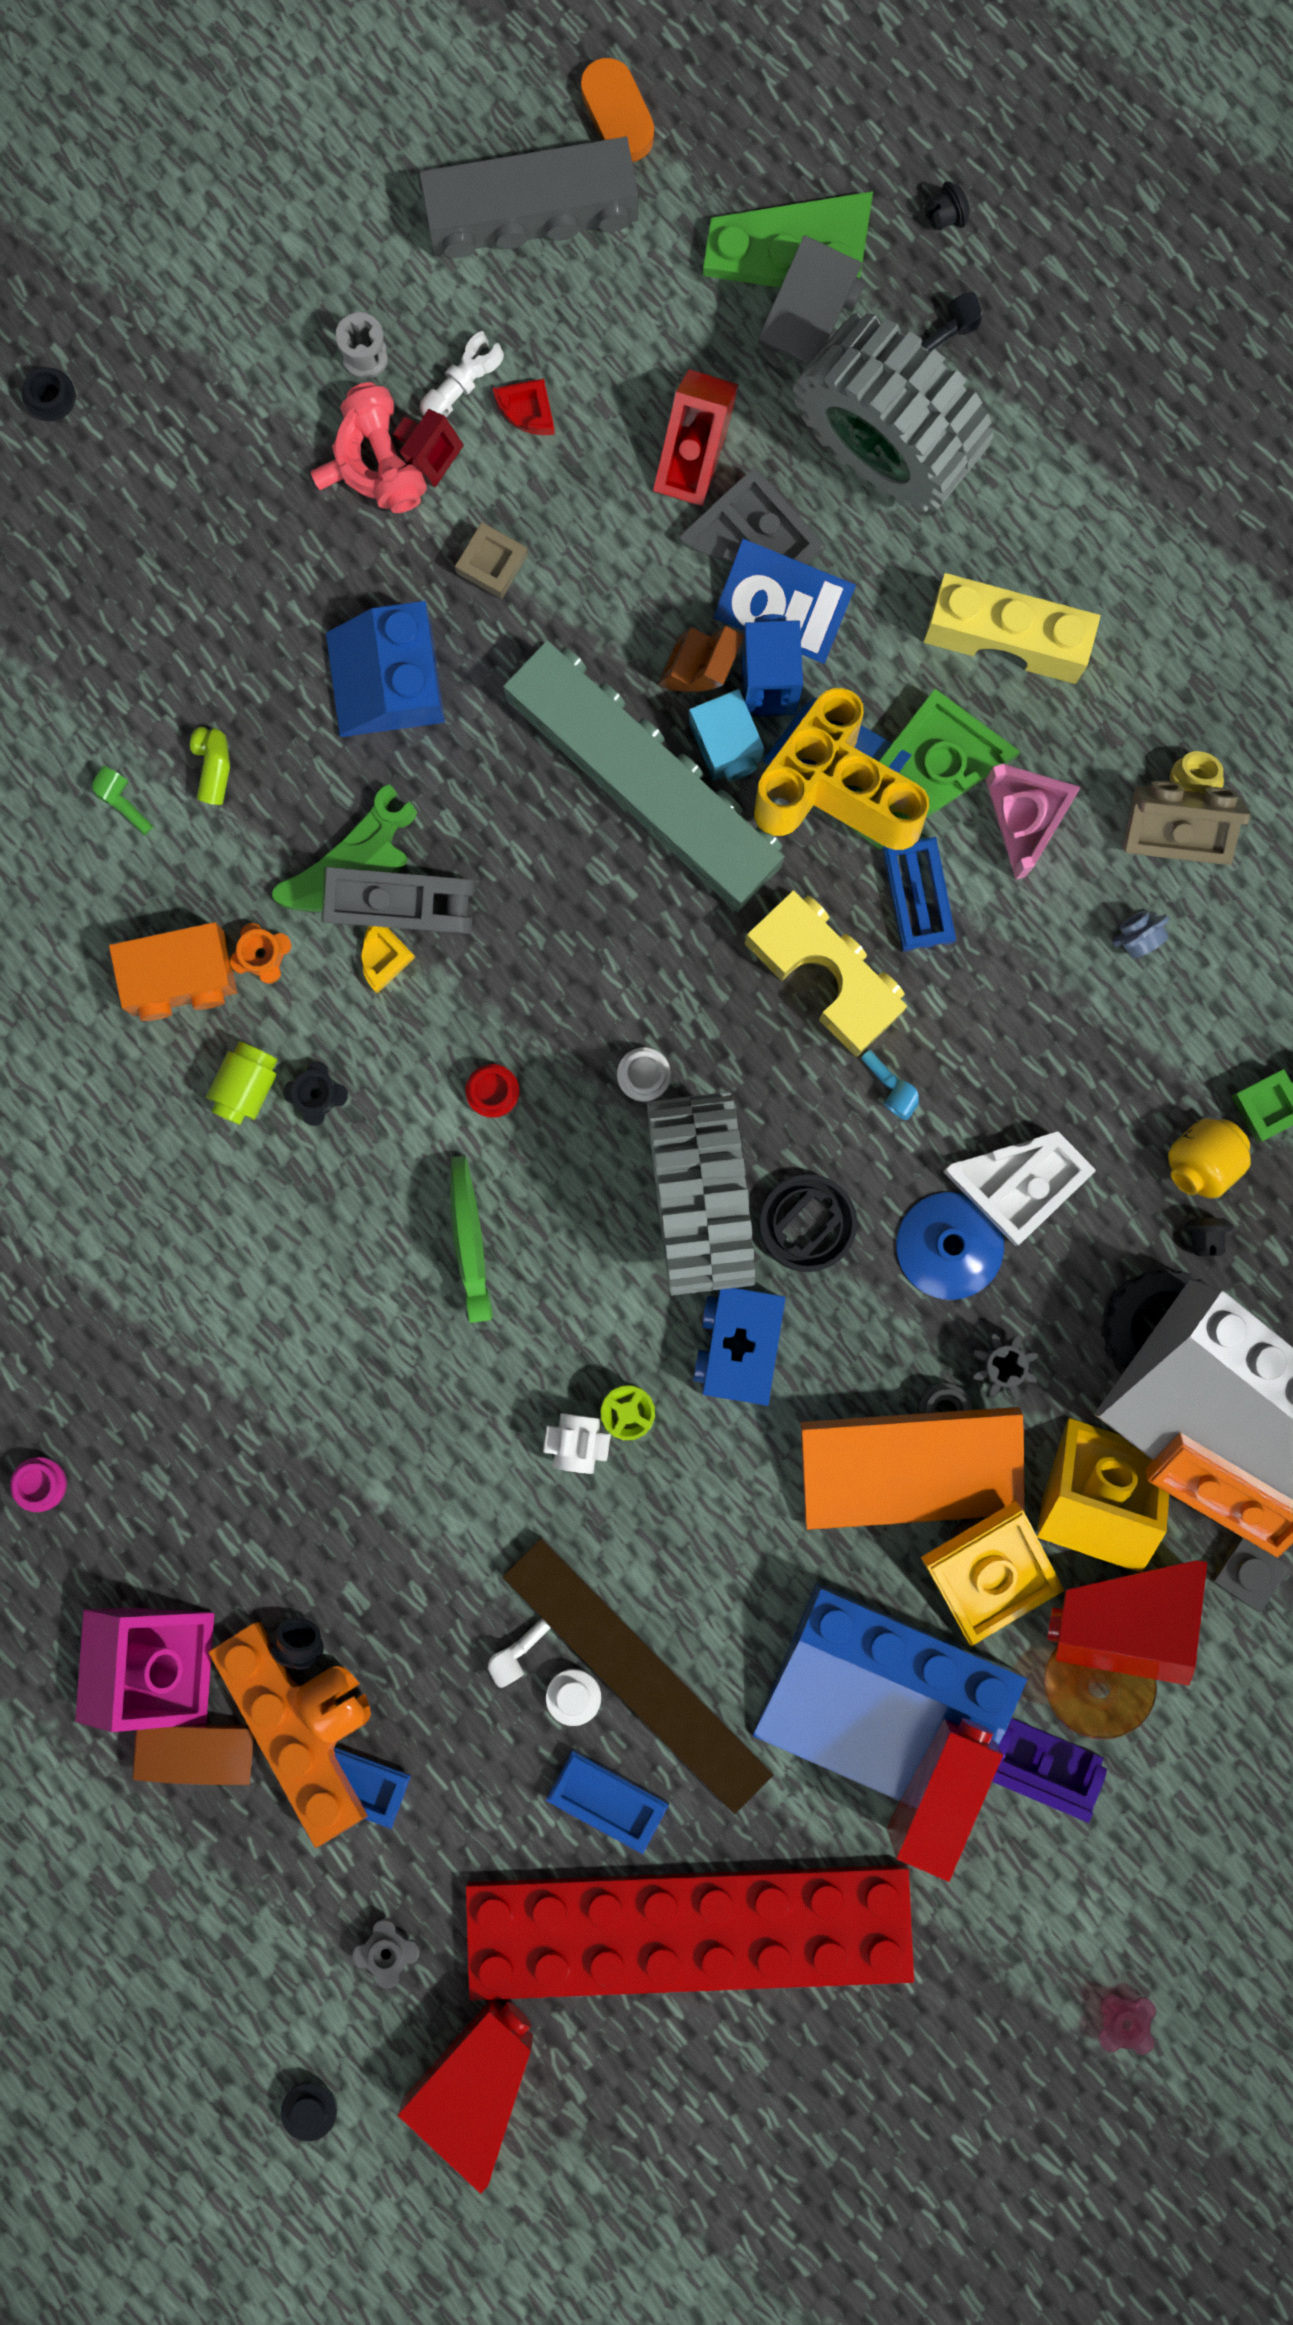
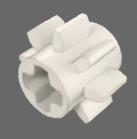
M560 1413L559 1427L546 1426L543 1452L555 1454L554 1469L593 1474L595 1460L607 1461L611 1434L599 1433L600 1418Z

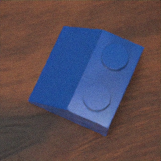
M426 601L371 608L326 632L340 737L445 723L432 624Z

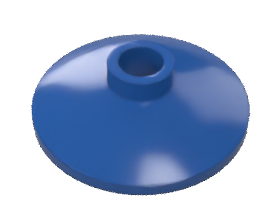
M945 1192L931 1195L918 1202L909 1210L898 1230L896 1251L903 1273L917 1289L935 1298L956 1300L978 1293L993 1280L1002 1263L1004 1239L1002 1232L965 1194ZM948 1235H955L960 1238L962 1249L958 1255H949L944 1250L943 1241Z

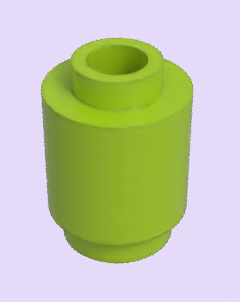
M238 1041L233 1052L227 1051L205 1097L215 1103L211 1112L237 1125H241L244 1117L255 1121L277 1074L273 1072V1069L278 1059L253 1046Z

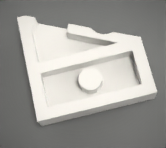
M1058 1131L972 1159L953 1163L943 1172L1015 1246H1018L1096 1170Z

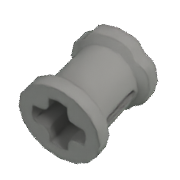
M355 312L345 316L336 328L335 337L339 350L343 354L345 369L350 375L358 379L377 377L388 364L387 348L383 342L384 334L380 323L374 316L365 312Z

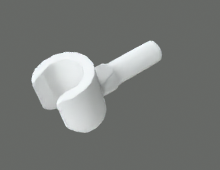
M543 1618L517 1642L494 1654L489 1659L488 1670L498 1687H505L524 1675L517 1658L525 1654L551 1628Z

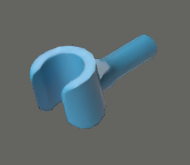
M871 1050L867 1051L861 1057L862 1061L879 1078L884 1086L892 1091L883 1105L902 1120H908L919 1105L917 1089L910 1083L899 1080Z

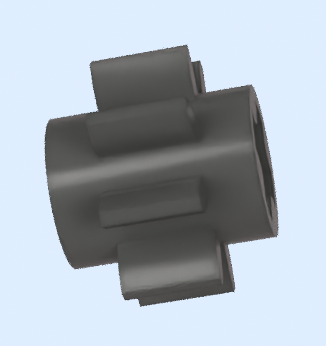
M997 1334L988 1335L990 1349L986 1352L972 1350L970 1353L974 1358L980 1360V1370L973 1372L970 1375V1379H985L989 1383L986 1390V1396L989 1398H994L999 1393L1000 1387H1006L1007 1394L1011 1399L1020 1398V1392L1017 1385L1023 1381L1036 1383L1038 1380L1034 1375L1028 1373L1029 1362L1037 1359L1038 1354H1024L1018 1349L1022 1342V1336L1013 1335L1007 1346H1002ZM1009 1353L1011 1354L1009 1364L1016 1368L1013 1376L1003 1375L998 1380L999 1369L992 1365L993 1359L995 1357H1006Z

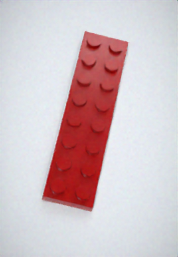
M907 1865L467 1882L469 2001L914 1983L910 1881Z

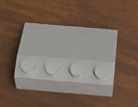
M1189 1280L1094 1415L1152 1460L1181 1432L1293 1500V1347L1223 1290Z

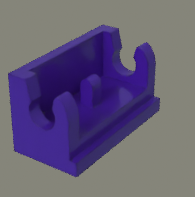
M1011 1718L1008 1728L998 1745L1003 1753V1757L992 1782L1089 1823L1107 1773V1768L1101 1766L1104 1758Z

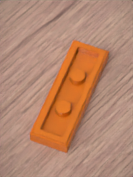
M1181 1432L1146 1467L1147 1481L1278 1558L1293 1544V1500Z

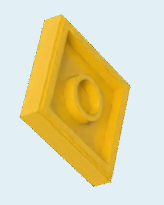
M1016 1501L921 1557L970 1647L1064 1591L1023 1509Z

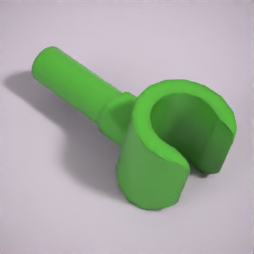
M102 766L92 781L93 791L100 800L120 811L145 836L154 826L127 799L120 796L129 781L109 767Z

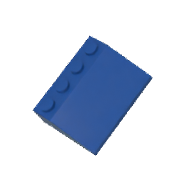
M816 1582L752 1736L900 1801L944 1719L960 1725L962 1718L981 1724L994 1733L992 1740L996 1741L999 1745L1008 1728L1027 1678L1014 1668Z

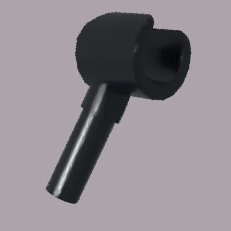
M974 292L962 294L949 303L948 308L953 320L945 323L943 327L922 341L921 346L931 352L950 337H954L958 333L959 335H965L979 328L982 310Z

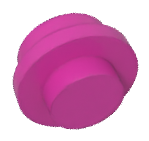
M35 1457L25 1460L15 1469L11 1477L10 1489L14 1500L20 1507L31 1512H43L54 1508L61 1502L66 1493L67 1479L64 1470L57 1462L46 1457Z

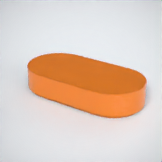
M601 58L592 62L582 75V99L601 141L627 137L632 162L644 158L650 152L654 143V123L630 70L621 61L613 58Z

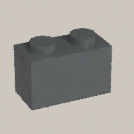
M804 235L758 338V344L808 367L837 331L834 327L842 309L853 312L866 283L865 280L857 277L862 262Z

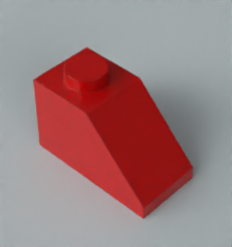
M688 369L675 394L653 489L654 492L700 506L704 505L728 431L739 384Z

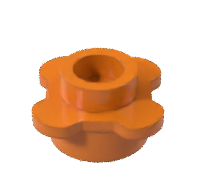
M256 923L245 925L240 931L241 937L236 946V953L230 957L232 969L238 974L246 972L255 974L266 984L275 983L281 977L279 966L283 956L291 951L292 944L290 939L284 933L273 935L261 929ZM258 949L265 950L266 954L263 958L256 957Z

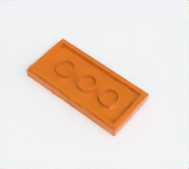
M1020 1407L800 1422L804 1513L807 1530L989 1517L1014 1501L1019 1504L1025 1513L1023 1413Z

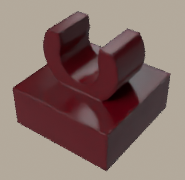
M431 409L426 411L419 423L404 417L392 434L394 438L405 443L400 453L406 462L420 470L425 483L436 488L464 446L447 418Z

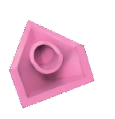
M1001 764L994 766L985 780L1016 880L1026 877L1035 866L1081 787Z

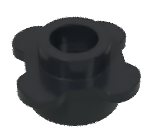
M322 1062L310 1063L307 1066L306 1072L300 1074L295 1081L288 1082L283 1089L285 1100L289 1103H295L303 1112L304 1122L310 1126L321 1125L325 1120V1115L335 1106H343L348 1100L346 1087L336 1084L328 1075V1067ZM314 1089H319L321 1092L320 1097L317 1099L311 1097V1091Z

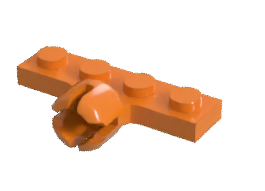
M253 1623L208 1653L312 1844L317 1848L368 1817L335 1757L334 1747L339 1740L369 1721L371 1715L370 1705L366 1694L357 1699L352 1697L340 1705L336 1702V1699L360 1685L358 1680L345 1667L335 1666L329 1668L305 1684L298 1685L292 1679L287 1668L281 1666L272 1658L270 1651L273 1646L270 1645V1637L262 1623Z

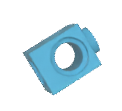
M739 689L689 709V726L713 781L723 776H726L729 782L736 781L750 775L757 769L755 763L762 761L764 746Z

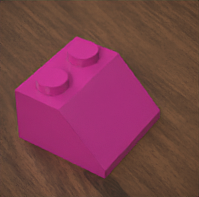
M131 1607L84 1609L75 1722L109 1732L207 1724L211 1656L208 1652L212 1650L214 1613Z

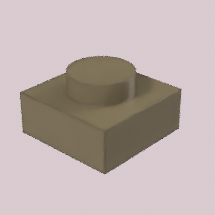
M481 522L455 565L456 574L503 599L528 557V549Z

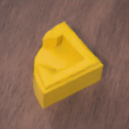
M369 926L364 936L361 960L364 976L377 994L415 956L389 928Z

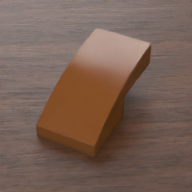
M724 626L712 636H708L693 627L689 628L677 638L657 685L668 690L684 692L707 691L722 686L744 635L727 626Z
M187 1725L135 1730L131 1778L137 1781L175 1784L250 1785L254 1735L248 1725Z

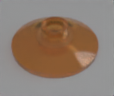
M1057 1647L1052 1652L1044 1674L1046 1698L1056 1717L1072 1731L1093 1739H1115L1136 1730L1150 1715L1157 1694V1681L1155 1679L1055 1661ZM1099 1682L1108 1688L1109 1694L1104 1698H1096L1091 1695L1088 1687L1092 1683Z

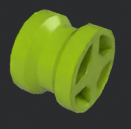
M624 1385L613 1389L605 1397L601 1407V1420L605 1429L613 1437L621 1440H635L644 1436L652 1427L655 1419V1406L651 1397L643 1389L633 1385Z

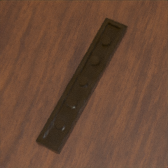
M543 1537L502 1576L734 1815L774 1776L773 1771Z

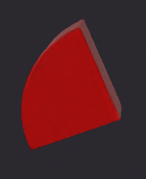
M544 378L493 388L495 402L500 412L512 425L534 435H555Z

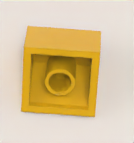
M1069 1418L1066 1422L1041 1500L1037 1538L1142 1573L1167 1532L1169 1493L1147 1481L1145 1472L1146 1467L1153 1460L1121 1435Z

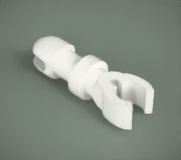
M484 331L472 336L466 345L461 363L458 366L452 364L445 372L447 379L437 390L431 389L420 403L421 414L424 416L426 411L431 409L447 417L453 411L451 405L462 393L468 395L475 388L473 381L476 378L492 372L501 364L504 353L499 343L494 344L493 349L488 354L481 356L479 355L481 350L489 346Z

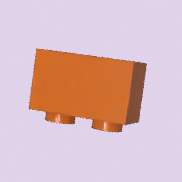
M216 922L109 945L121 1007L132 1016L139 1015L140 1021H154L167 1018L172 1015L171 1008L191 1003L194 1010L215 1008L225 1004L224 996L237 994L225 931Z

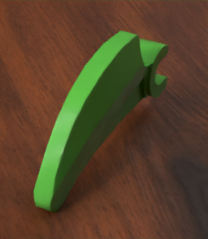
M390 784L382 787L376 794L375 805L352 832L319 862L301 874L278 884L273 889L272 897L278 905L296 911L321 912L324 868L398 873L407 863L408 858L403 852L392 845V839L397 828L410 825L417 814L415 807L408 802L399 812H389L387 810L388 805L394 800L397 793Z
M454 1156L451 1158V1217L460 1276L466 1289L469 1323L488 1321L493 1318L489 1290L485 1287L486 1275L483 1240L477 1202L466 1156Z

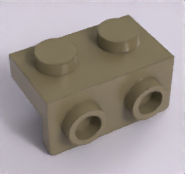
M1168 781L1152 782L1151 787L1135 785L1123 848L1125 853L1232 865L1241 824L1249 823L1251 813L1242 797H1238V793L1226 788L1209 787L1206 788L1205 793L1184 791L1183 786Z

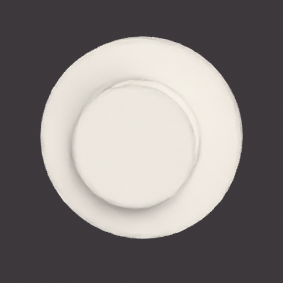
M637 1048L628 1052L620 1061L617 1079L621 1090L629 1098L640 1102H648L659 1098L666 1091L671 1079V1070L668 1061L660 1052L651 1048Z
M568 1669L560 1672L552 1679L547 1689L546 1703L548 1710L562 1724L578 1726L587 1723L596 1715L601 1703V1691L597 1681L592 1675L580 1669Z

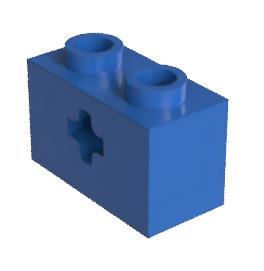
M767 614L755 618L754 622H745L740 655L742 697L751 717L796 715L803 688L800 620L787 621V617L783 615Z
M737 1288L718 1290L717 1297L707 1296L702 1328L712 1329L709 1351L698 1349L693 1382L703 1383L702 1395L769 1405L785 1296ZM736 1328L745 1330L744 1339L753 1342L752 1351L742 1353L740 1362L732 1361L731 1350L723 1348L724 1337H733Z

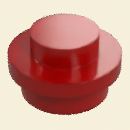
M487 1064L477 1068L470 1075L466 1083L465 1093L470 1107L477 1114L486 1118H499L513 1110L518 1102L520 1090L516 1077L509 1069L498 1064Z

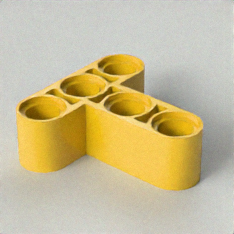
M832 688L818 697L761 776L754 807V819L758 827L765 833L773 836H784L792 833L799 827L814 805L881 845L893 850H904L912 847L919 840L929 810V797L925 790L917 783L854 748L864 714L863 703L853 691L845 688ZM829 721H839L844 725H834ZM810 759L815 761L817 764L807 765L805 763H802L800 760ZM854 785L860 787L864 791L854 792L849 790L845 786ZM782 798L790 804L779 805L773 803L771 799ZM901 812L907 814L910 819H900L892 813Z

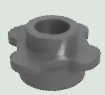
M381 1919L374 1924L373 1933L366 1943L358 1944L355 1947L352 1958L358 1968H367L376 1976L377 1984L380 1987L389 1989L398 1984L399 1974L404 1967L417 1961L420 1950L417 1942L412 1939L408 1940L402 1931L396 1929L393 1921ZM383 1949L390 1950L391 1957L388 1959L383 1958L381 1951Z

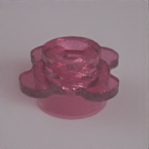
M1114 1994L1106 1996L1100 2004L1104 2028L1098 2035L1101 2046L1108 2052H1116L1119 2048L1134 2049L1139 2055L1149 2053L1154 2047V2039L1150 2035L1151 2020L1156 2015V2008L1152 2001L1146 1997H1140L1135 2001L1131 1998L1118 1997ZM1125 2020L1132 2021V2027L1130 2029H1124L1122 2027V2024Z

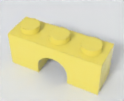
M944 573L936 594L923 643L974 656L981 649H997L1010 652L1027 662L1025 671L1076 684L1088 666L1101 615Z
M793 890L747 934L745 945L781 982L792 971L804 964H819L831 971L838 984V996L822 1013L819 1020L857 1057L904 1012L907 1005L901 998L905 993L888 974L882 972L878 976L863 961L867 954L851 936L844 934L840 938L826 924L829 920V915L815 899L809 895L802 899Z

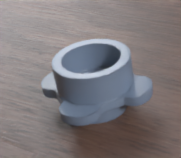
M1147 910L1136 913L1120 925L1119 928L1122 933L1115 937L1112 943L1114 947L1123 945L1131 958L1144 956L1161 946L1168 939L1169 934L1164 925L1168 923L1169 918L1167 914L1157 916L1156 913L1149 914Z

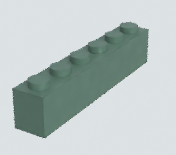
M547 640L503 686L506 701L739 913L782 867L785 856L779 852L782 848L780 841L775 836L765 833L759 827L754 829L740 816L743 809L731 795L722 789L715 793L700 780L704 774L689 757L681 753L676 758L662 745L665 741L663 735L652 723L644 718H641L638 722L623 709L626 705L625 701L610 685L603 682L598 687L586 676L584 672L587 668L574 652L567 647H563L559 651Z

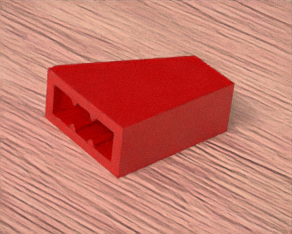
M1195 1560L1066 1590L1063 1609L1052 1607L1047 1640L1058 1642L1055 1661L1190 1686L1196 1668L1207 1562Z
M962 1718L960 1725L946 1719L943 1720L887 1827L897 1860L950 1882L1003 1757L997 1742L992 1740L994 1733L990 1729L965 1718Z
M496 1999L487 2002L402 2099L397 2114L403 2122L480 2194L489 2186L533 2041V2034L529 2031L532 2025L527 2016L514 2004L507 2002L502 2006Z

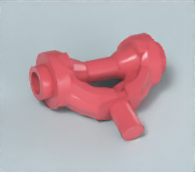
M372 382L358 384L347 392V398L340 406L344 420L338 429L336 440L332 445L336 459L311 470L312 478L319 490L344 479L356 492L376 499L380 508L391 509L393 513L407 512L418 506L421 502L420 497L427 489L424 477L420 470L412 464L408 465L396 453L388 432L390 416L394 414V401L389 390L383 386H376ZM364 437L368 438L379 464L378 472L369 469L362 461L361 442Z

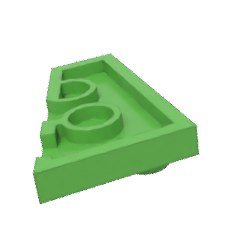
M873 191L713 217L710 222L703 276L781 288L804 235L863 263ZM860 269L859 274H858V276H857L858 278H860V276H861V269Z
M934 689L879 762L889 767L902 749L911 754V757L899 774L917 783L927 793L929 797V810L926 818H928L986 779L994 766L1007 765L1016 759L1020 751L937 689ZM859 787L856 792H862L864 790ZM901 812L892 813L897 818L910 819L907 814ZM847 825L849 828L854 830L856 833H858L860 836H862L864 839H866L879 850L884 847L880 843L874 841L868 836L862 834L861 832Z

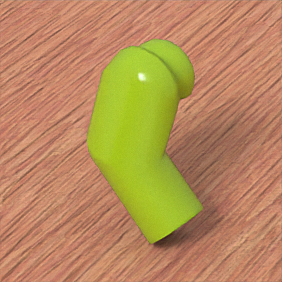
M198 727L193 731L190 739L191 752L194 755L204 756L196 799L209 804L223 805L230 772L227 738L222 731L215 727L212 730Z

